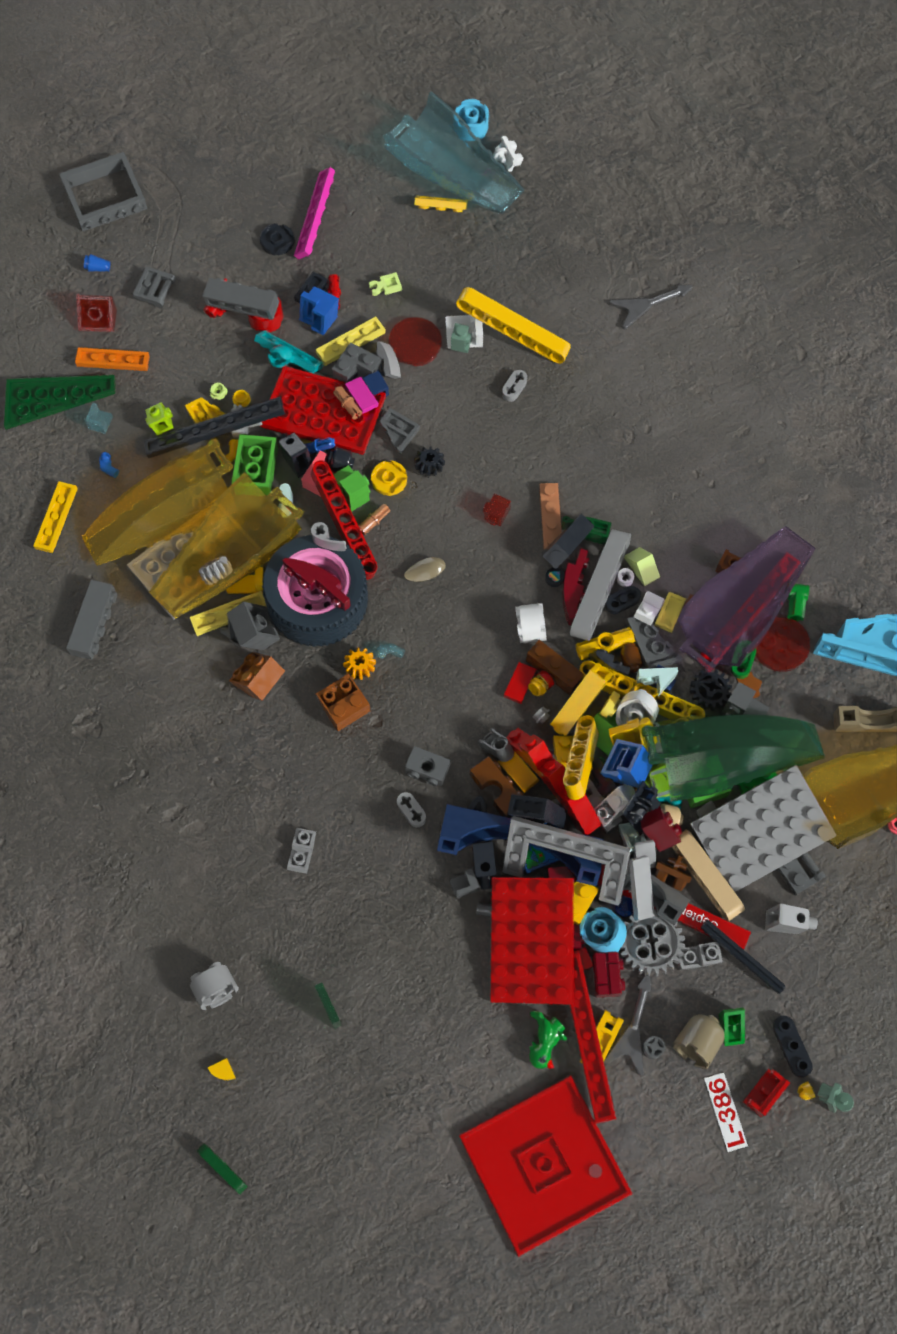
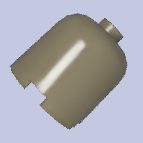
M694 1015L673 1042V1049L683 1059L686 1060L689 1057L695 1061L694 1066L707 1069L724 1042V1030L716 1017L712 1015Z

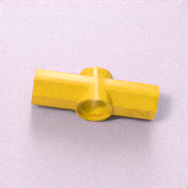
M628 627L612 633H602L598 637L590 639V641L586 640L575 644L580 660H584L597 649L606 650L610 654L611 651L619 649L625 644L635 643L632 629ZM602 641H606V642H608L610 645H609V646H603V645L601 644V642H602Z

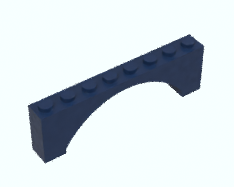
M447 804L437 851L457 855L459 850L474 843L496 839L508 840L511 818ZM592 837L604 841V839ZM531 844L547 851L564 863L577 878L576 882L597 886L602 863Z

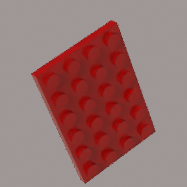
M284 366L270 399L281 396L285 414L262 421L260 427L280 433H287L288 435L295 433L299 438L313 442L315 439L321 440L331 437L335 439V447H341L364 455L385 401L386 393L381 392L374 395L378 402V407L360 416L356 413L357 418L353 419L348 411L341 407V402L333 393L336 387L341 386L350 396L345 388L346 382Z
M492 878L491 1003L574 1004V878Z

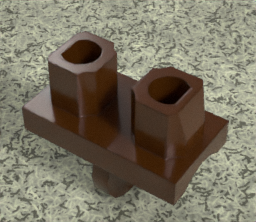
M679 855L677 860L671 857L668 858L667 862L674 865L673 867L658 861L656 864V878L665 882L668 874L674 876L675 879L672 887L679 891L683 890L686 883H690L691 875L678 870V867L686 870L688 866L681 862L683 856Z

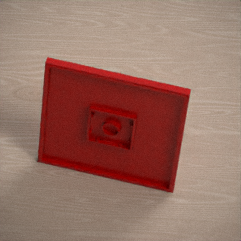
M571 1076L459 1135L518 1257L633 1194Z

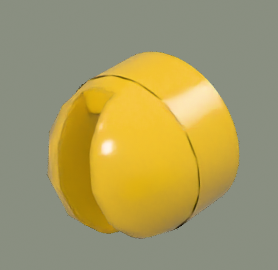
M808 1081L798 1087V1094L801 1099L810 1100L816 1097Z

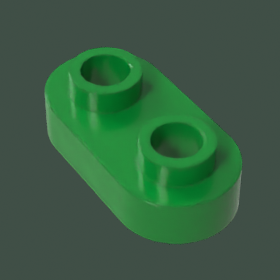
M742 642L737 647L731 666V673L738 679H744L750 674L756 655V647L752 643ZM742 668L744 671L739 672L737 669Z

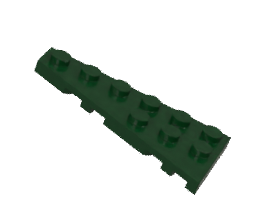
M115 375L7 379L4 428L7 430L114 395L116 387Z

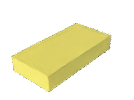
M668 592L654 626L672 633L686 598Z

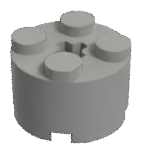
M220 962L213 963L209 966L208 970L203 973H195L190 978L192 981L190 988L202 1010H207L205 1006L210 1005L211 1008L222 1005L233 997L231 993L234 990L236 993L238 991V986L226 965H221Z

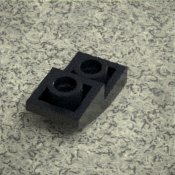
M597 649L588 655L592 662L600 663L602 666L623 675H629L630 667L623 666L622 662H613L614 655L608 654L606 650Z

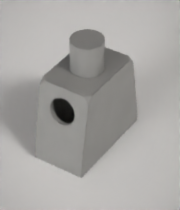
M778 904L766 910L765 931L800 934L808 929L815 930L817 928V918L809 917L808 909Z

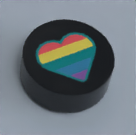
M550 568L546 572L545 581L551 587H558L564 581V573L559 568Z

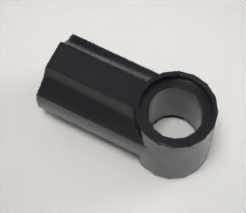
M603 757L593 759L591 773L598 783L596 786L597 791L602 797L606 798L623 784L614 782L612 778L603 777L601 771L606 761Z

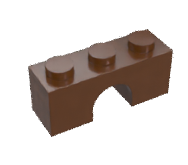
M540 639L527 652L526 661L539 672L545 670L551 674L556 680V685L570 696L582 682L584 674Z
M487 757L470 769V776L481 791L490 785L497 786L501 790L502 794L494 800L493 806L502 817L510 818L512 816L507 814L511 794L524 795L519 790L516 791L514 789L512 780L508 775H503L496 760L492 761L490 757Z

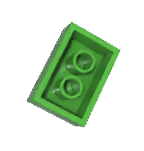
M239 435L232 478V487L235 494L271 497L278 452L276 437Z

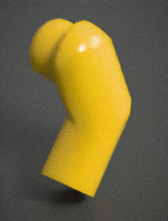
M231 439L228 443L230 445V452L222 458L226 465H229L236 459L239 441L237 439Z

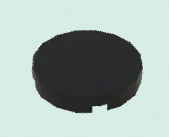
M273 223L262 230L260 244L268 254L283 255L292 249L294 234L287 225Z

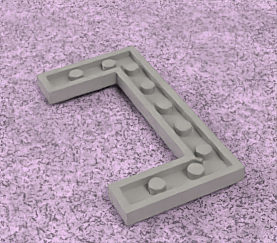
M516 816L512 817L503 873L522 878L529 843L606 864L599 900L619 906L631 848Z

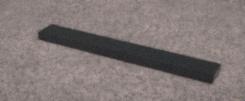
M279 396L145 440L146 456L152 458L284 415L283 400Z

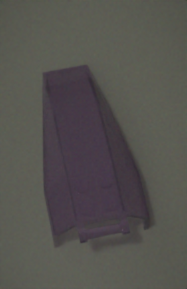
M785 526L770 536L767 541L759 544L753 551L745 554L739 561H735L725 571H721L707 581L685 604L678 617L680 626L687 638L679 650L683 654L687 653L705 667V671L709 674L718 664L739 667L763 640L816 548ZM693 644L696 648H698L705 655L711 658L712 661L709 662L707 659H705L702 655H700L690 646Z

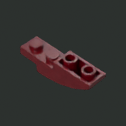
M584 549L580 550L576 565L568 563L564 578L563 608L567 623L571 626L578 611L579 603L582 602L585 594L583 592L584 585H581L584 574L581 573L583 568L587 569L590 558H587L588 551Z
M284 558L282 560L284 572L290 577L294 576L303 589L307 588L313 592L317 588L320 594L323 596L327 595L331 599L335 607H341L344 611L351 606L350 598L340 591L342 589L341 581L333 574L306 561L292 558Z

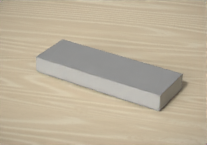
M644 855L629 859L634 920L640 921L654 917L649 856Z

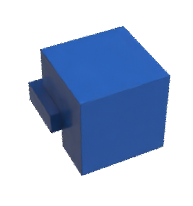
M315 286L309 293L304 291L300 296L299 320L312 326L311 330L324 335L337 319L339 298Z
M617 739L603 766L601 774L603 777L612 778L614 782L639 787L641 782L646 780L654 760L644 745Z

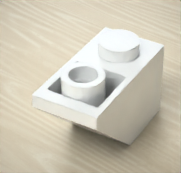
M622 785L617 787L594 808L603 826L608 825L623 815V810L635 793L632 786Z

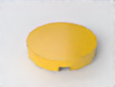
M396 461L380 462L372 470V486L382 495L392 496L400 493L407 484L405 468Z

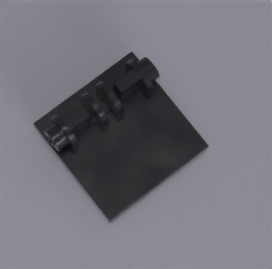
M645 781L641 782L622 812L639 836L644 832L640 821L645 813L647 814V812H651V810L657 809L661 805L656 798L658 796V789L653 786L649 788Z

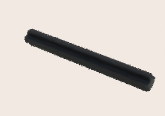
M706 920L701 925V929L777 994H780L785 989L784 983L712 922Z

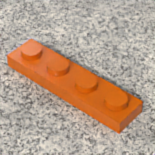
M78 347L75 364L77 367L147 371L150 355L149 352Z

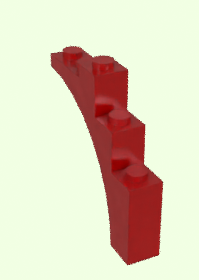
M519 728L511 731L506 738L513 750L537 773L562 807L567 810V814L576 829L588 836L601 826L602 823L586 794L578 800H572L568 797L563 783L566 769L563 764L552 757L544 740L534 734L530 736Z

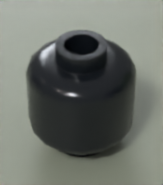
M335 447L329 452L327 464L334 471H340L348 465L352 469L355 458H352L350 450Z

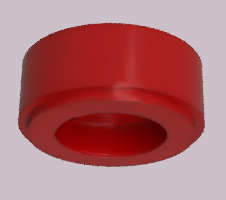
M542 670L536 675V678L542 679L545 682L546 690L554 686V680L548 672Z

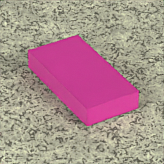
M361 377L345 384L346 390L354 398V402L362 411V414L378 407L377 400Z

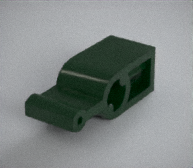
M563 516L561 529L565 530L574 519ZM586 517L595 527L583 540L605 545L612 523Z

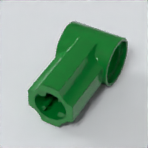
M790 582L787 591V599H789L787 618L791 621L804 620L806 602L810 591L809 585Z

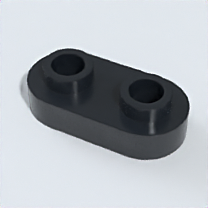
M635 586L625 587L609 595L605 607L608 612L618 614L638 604L641 592ZM631 595L634 599H629L628 596ZM615 603L618 607H613L611 604Z

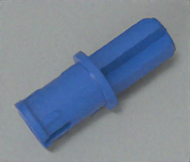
M331 437L321 440L315 439L314 442L305 443L304 445L308 448L309 454L319 453L320 450L324 451L335 447V439Z

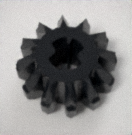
M423 446L422 451H417L414 458L415 469L420 470L421 475L427 473L428 478L430 474L436 477L437 472L443 471V466L445 465L444 454L439 453L438 448L433 450L432 446L429 449Z

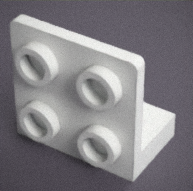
M470 315L446 316L448 348H451V336L455 323L469 326V333L472 336L470 347H483V325L481 321Z

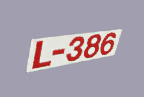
M721 1073L704 1078L727 1151L730 1152L747 1147L746 1138L725 1074Z

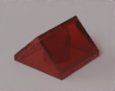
M76 295L78 331L114 332L117 308L112 296Z

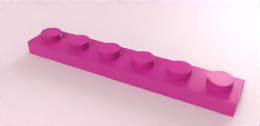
M331 167L319 172L294 253L297 259L309 256L313 250L312 246L317 237V229L321 223L320 219L325 210L330 186L334 180L335 170Z

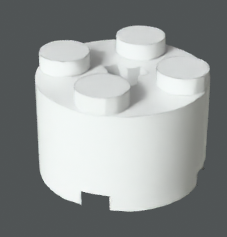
M542 603L515 607L520 643L537 642L539 639L547 641Z
M643 689L627 693L622 698L616 711L617 725L627 724V721L637 718L641 721V719L646 717L650 718L654 725L659 712L658 704L653 696Z

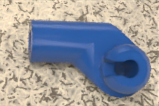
M103 452L99 458L100 469L104 473L116 478L119 470L112 466L111 455Z

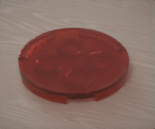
M411 317L398 322L392 328L389 335V345L394 350L399 362L413 366H422L430 363L437 357L441 349L442 338L439 329L434 323L424 318Z
M772 617L765 620L756 629L752 644L756 647V658L765 667L774 671L787 672L801 666L809 655V635L805 628L793 619Z

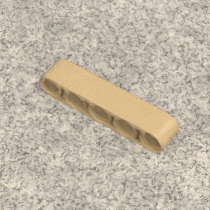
M687 829L684 830L680 835L682 842L672 846L678 856H683L682 862L688 865L687 869L726 921H730L745 911L743 903L691 832Z

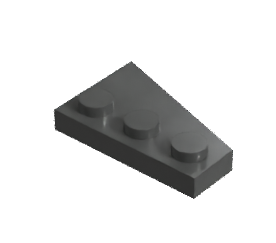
M634 617L626 619L627 627H630L634 634L635 644L639 648L645 669L656 668L658 664L665 667L682 661L683 658L672 650L671 644L660 636L659 630L653 623L650 626Z

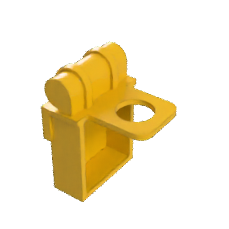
M648 717L641 719V721H639V718L627 721V724L609 729V736L613 746L616 740L619 739L642 744L648 751L649 746L655 745L658 742L653 724Z

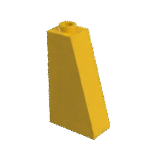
M597 663L587 673L550 724L553 726V729L558 734L566 736L614 674L600 663Z

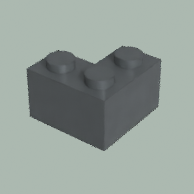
M350 342L332 368L333 379L348 383L354 380L357 375L365 377L378 370L380 372L382 370L381 358Z
M738 682L722 714H724L726 719L741 724L744 729L756 732L770 707L753 698L756 693L755 690Z

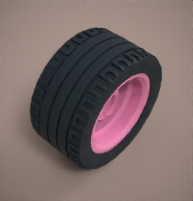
M305 535L285 543L279 550L275 551L274 555L267 562L265 572L263 573L264 578H262L265 603L275 627L284 636H287L288 639H292L295 643L298 642L301 645L305 644L306 646H327L347 638L360 625V621L363 620V615L366 613L368 603L367 581L361 560L348 545H346L347 549L345 551L329 550L316 545L312 540V535ZM329 536V540L338 541V539ZM284 558H292L306 561L333 574L341 581L342 589L340 591L350 598L351 606L344 611L341 607H335L331 599L327 595L323 596L320 594L317 588L313 592L307 588L303 589L294 576L290 577L284 572L282 560Z

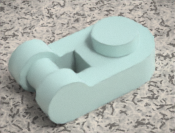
M284 483L279 488L282 494V503H279L278 511L282 518H291L293 493L289 484Z

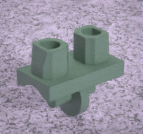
M822 1083L818 1092L819 1101L826 1103L829 1111L836 1113L838 1109L842 1112H848L853 1108L854 1101L852 1096L843 1092L840 1084L835 1083L831 1087Z

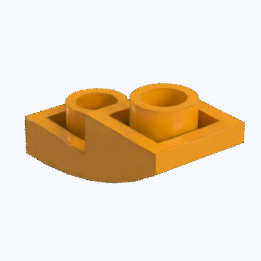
M515 751L511 760L506 762L498 761L500 766L524 793L540 781Z

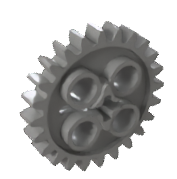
M655 909L654 917L637 921L634 920L633 916H630L631 924L624 922L627 935L624 944L620 948V950H625L621 953V957H628L625 964L633 963L632 970L638 967L639 974L646 970L647 976H650L651 971H654L655 975L658 976L659 970L666 974V967L673 970L674 965L672 962L679 964L680 960L677 956L683 957V952L679 949H685V944L680 943L685 940V936L679 935L682 932V928L676 929L678 922L672 925L659 915H656ZM648 925L651 926L652 940L655 943L656 960L652 959L651 944L649 943V933L647 930ZM656 928H663L665 934L658 935L654 930ZM640 930L645 933V936L638 938L634 933ZM665 947L669 950V953L661 955L658 949ZM645 950L649 956L641 958L638 956V952Z

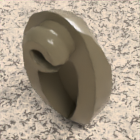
M426 558L411 566L405 572L404 577L408 581L424 582L440 575L446 565L444 560L440 558Z

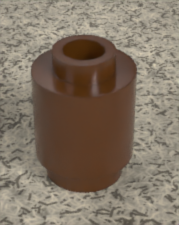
M634 643L621 646L620 656L624 664L623 666L630 667L629 673L638 672L643 666L639 648Z

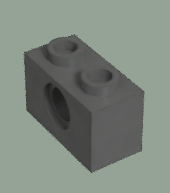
M414 746L405 766V773H408L407 775L413 779H424L431 786H442L450 768L451 760ZM424 765H430L432 766V769L430 771H424L422 767Z

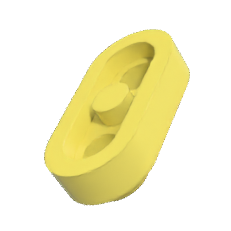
M613 691L599 714L605 718L608 715L612 717L621 702V699H619L620 694Z

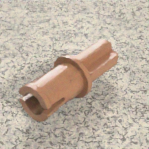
M336 387L333 393L341 402V407L345 408L353 419H356V413L360 416L362 411L354 403V398L350 397L343 387Z
M382 504L372 514L369 513L368 517L358 525L363 535H366L374 526H378L380 524L379 521L390 512L386 504Z

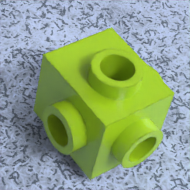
M162 402L145 410L147 415L145 421L157 436L173 428L171 420L173 414L168 407L165 408Z

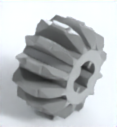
M220 556L201 566L199 573L206 584L212 585L231 575L233 569L229 560L226 557Z

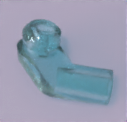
M392 643L384 644L377 648L376 656L384 659L386 654L391 653L402 658L405 649Z

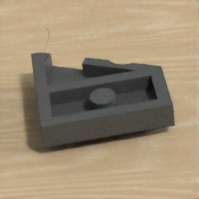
M391 408L380 420L381 427L400 455L420 430V425Z

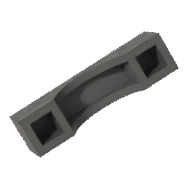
M629 861L623 891L631 890ZM651 874L653 903L657 915L675 925L690 899Z

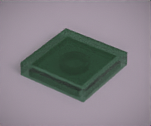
M323 983L315 985L334 1029L341 1027V1021Z

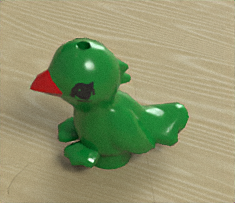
M530 1011V1016L537 1020L539 1025V1044L532 1042V1046L529 1047V1060L532 1066L537 1069H552L554 1065L551 1059V1051L560 1039L563 1041L567 1040V1037L562 1033L565 1027L555 1017L548 1021L541 1011Z

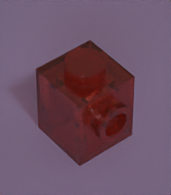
M494 493L491 501H487L483 508V512H485L484 520L491 525L501 527L510 511L511 501Z

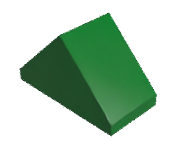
M736 1008L721 1011L718 1016L725 1034L724 1046L745 1044V1009Z

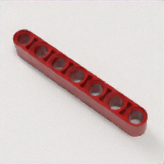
M318 460L313 464L311 477L342 541H346V545L353 549L354 553H356V550L364 552V555H358V558L361 560L363 567L369 566L372 568V572L365 571L366 580H369L376 573V560L329 465L323 460ZM322 469L325 473L319 474L316 470ZM324 485H330L332 489L327 490L324 488ZM337 501L340 503V506H334L331 502ZM345 517L348 522H341L339 518ZM352 533L356 538L350 539L347 534Z

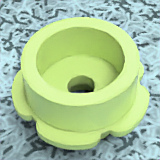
M214 383L210 388V396L213 399L222 400L227 395V388L222 383Z

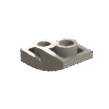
M381 341L377 342V356L381 358V361H384L383 369L385 376L394 379L401 378L399 363L394 350L389 344Z
M296 829L287 870L307 874L316 831Z
M717 942L679 949L683 952V957L677 956L680 960L678 964L679 971L723 962Z

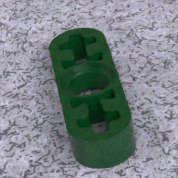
M203 1143L198 1148V1154L241 1195L248 1185L207 1144Z

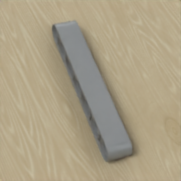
M611 530L572 623L570 636L590 641L629 547L630 533Z

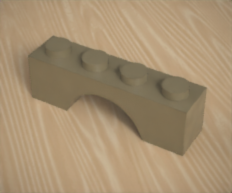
M838 706L833 713L835 732H897V706L882 711L862 710L858 706Z

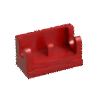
M767 1069L743 1103L757 1115L764 1117L790 1082L775 1070Z

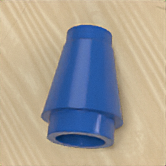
M92 254L85 256L84 269L88 270V272L110 271V261Z

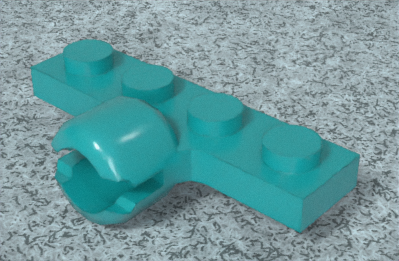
M266 330L255 336L254 341L263 348L270 349L269 351L272 352L268 354V360L276 368H282L292 363L301 366L306 372L315 373L323 367L324 363Z

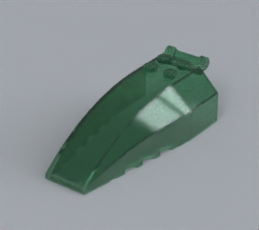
M699 715L654 722V727L648 725L641 729L649 752V763L652 765L665 763L670 802L712 795L733 788V785L742 782L749 783L752 782V779L761 776L768 777L773 772L785 771L794 765L799 767L825 758L815 724L786 717L770 715ZM654 736L659 737L662 754H658L656 751Z

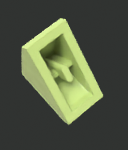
M639 547L625 555V560L643 586L660 578L655 560L650 552Z

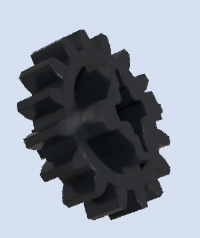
M708 668L706 673L701 670L699 675L695 674L694 681L690 683V686L693 688L689 692L694 694L692 700H698L697 706L703 704L705 710L710 706L713 711L716 705L721 709L723 703H727L728 698L732 694L729 692L732 689V685H727L730 679L723 678L724 672L719 675L718 669L713 673Z

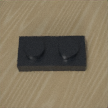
M313 271L294 296V300L300 303L301 294L304 291L309 293L314 286L323 290L328 284V279Z

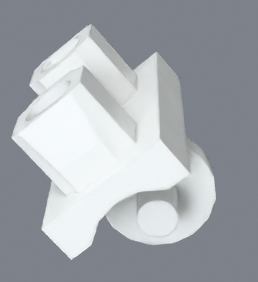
M502 136L501 143L495 147L496 151L493 157L496 161L504 163L509 172L513 170L514 166L521 165L523 157L521 154H515L517 149L515 141H508L506 136Z

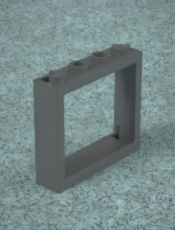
M124 152L59 174L82 231L108 224L114 220L125 218L147 209L144 196ZM125 169L137 196L82 215L71 188Z

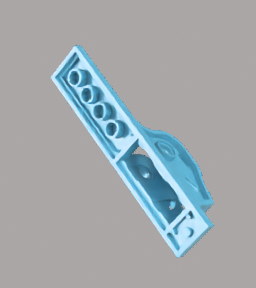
M897 614L876 615L874 618L846 619L837 636L832 633L822 634L814 647L813 654L897 676Z

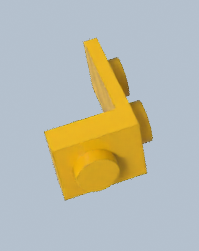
M255 567V575H229L227 577V593L253 594L261 591L263 594V567Z

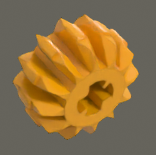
M359 647L356 648L357 652L350 649V655H345L344 659L346 662L343 663V667L347 668L346 674H352L353 679L359 676V679L362 680L363 675L369 678V672L375 671L374 665L376 660L372 659L374 657L373 653H368L366 648L362 652Z

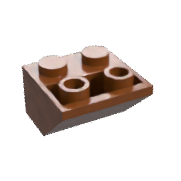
M251 652L245 657L243 664L233 672L229 682L252 698L262 701L285 670L271 656Z
M349 673L316 693L323 709L337 731L370 712L369 702Z

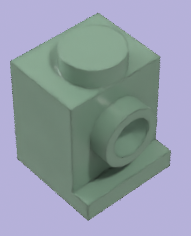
M455 323L451 336V350L468 353L472 340L469 326Z

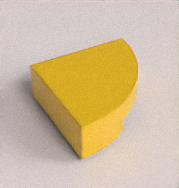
M227 1058L208 1067L211 1074L219 1079L233 1080L236 1078Z

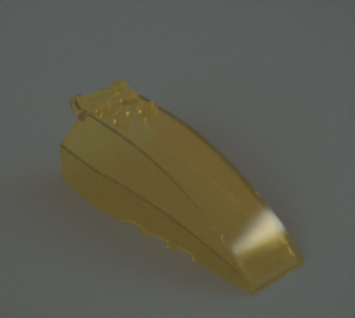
M212 439L207 445H201L169 461L128 489L102 512L82 537L97 566L121 558L123 555L135 553L136 549L147 546V548L151 547L153 543L158 541L171 540L172 536L181 533L185 535L202 529L238 511L221 476L231 471L233 465L226 459L217 439ZM210 453H215L221 463L219 467H216L209 455Z
M244 472L215 501L204 516L203 522L198 528H195L192 537L187 543H184L178 556L170 562L167 570L162 573L149 593L175 619L223 592L269 561L276 550H279L285 543L290 542L302 530L296 520L304 514V511L301 508H297L286 498L279 487L274 488L266 496L255 485L248 474ZM275 499H278L291 512L289 516L273 503ZM220 556L226 557L232 565V573L224 579L221 578L217 583L212 585L206 584L199 573L201 566Z
M897 744L892 747H881L872 751L842 755L814 766L802 775L837 835L827 842L837 849L871 836L897 818Z

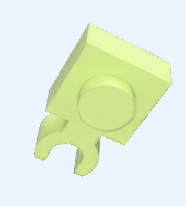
M397 272L381 276L380 282H369L370 288L376 287V289L372 290L373 296L379 295L382 291H384L385 295L402 291Z

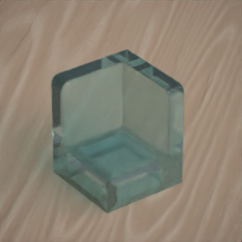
M92 403L85 422L88 429L106 434L113 415L99 410L97 404Z

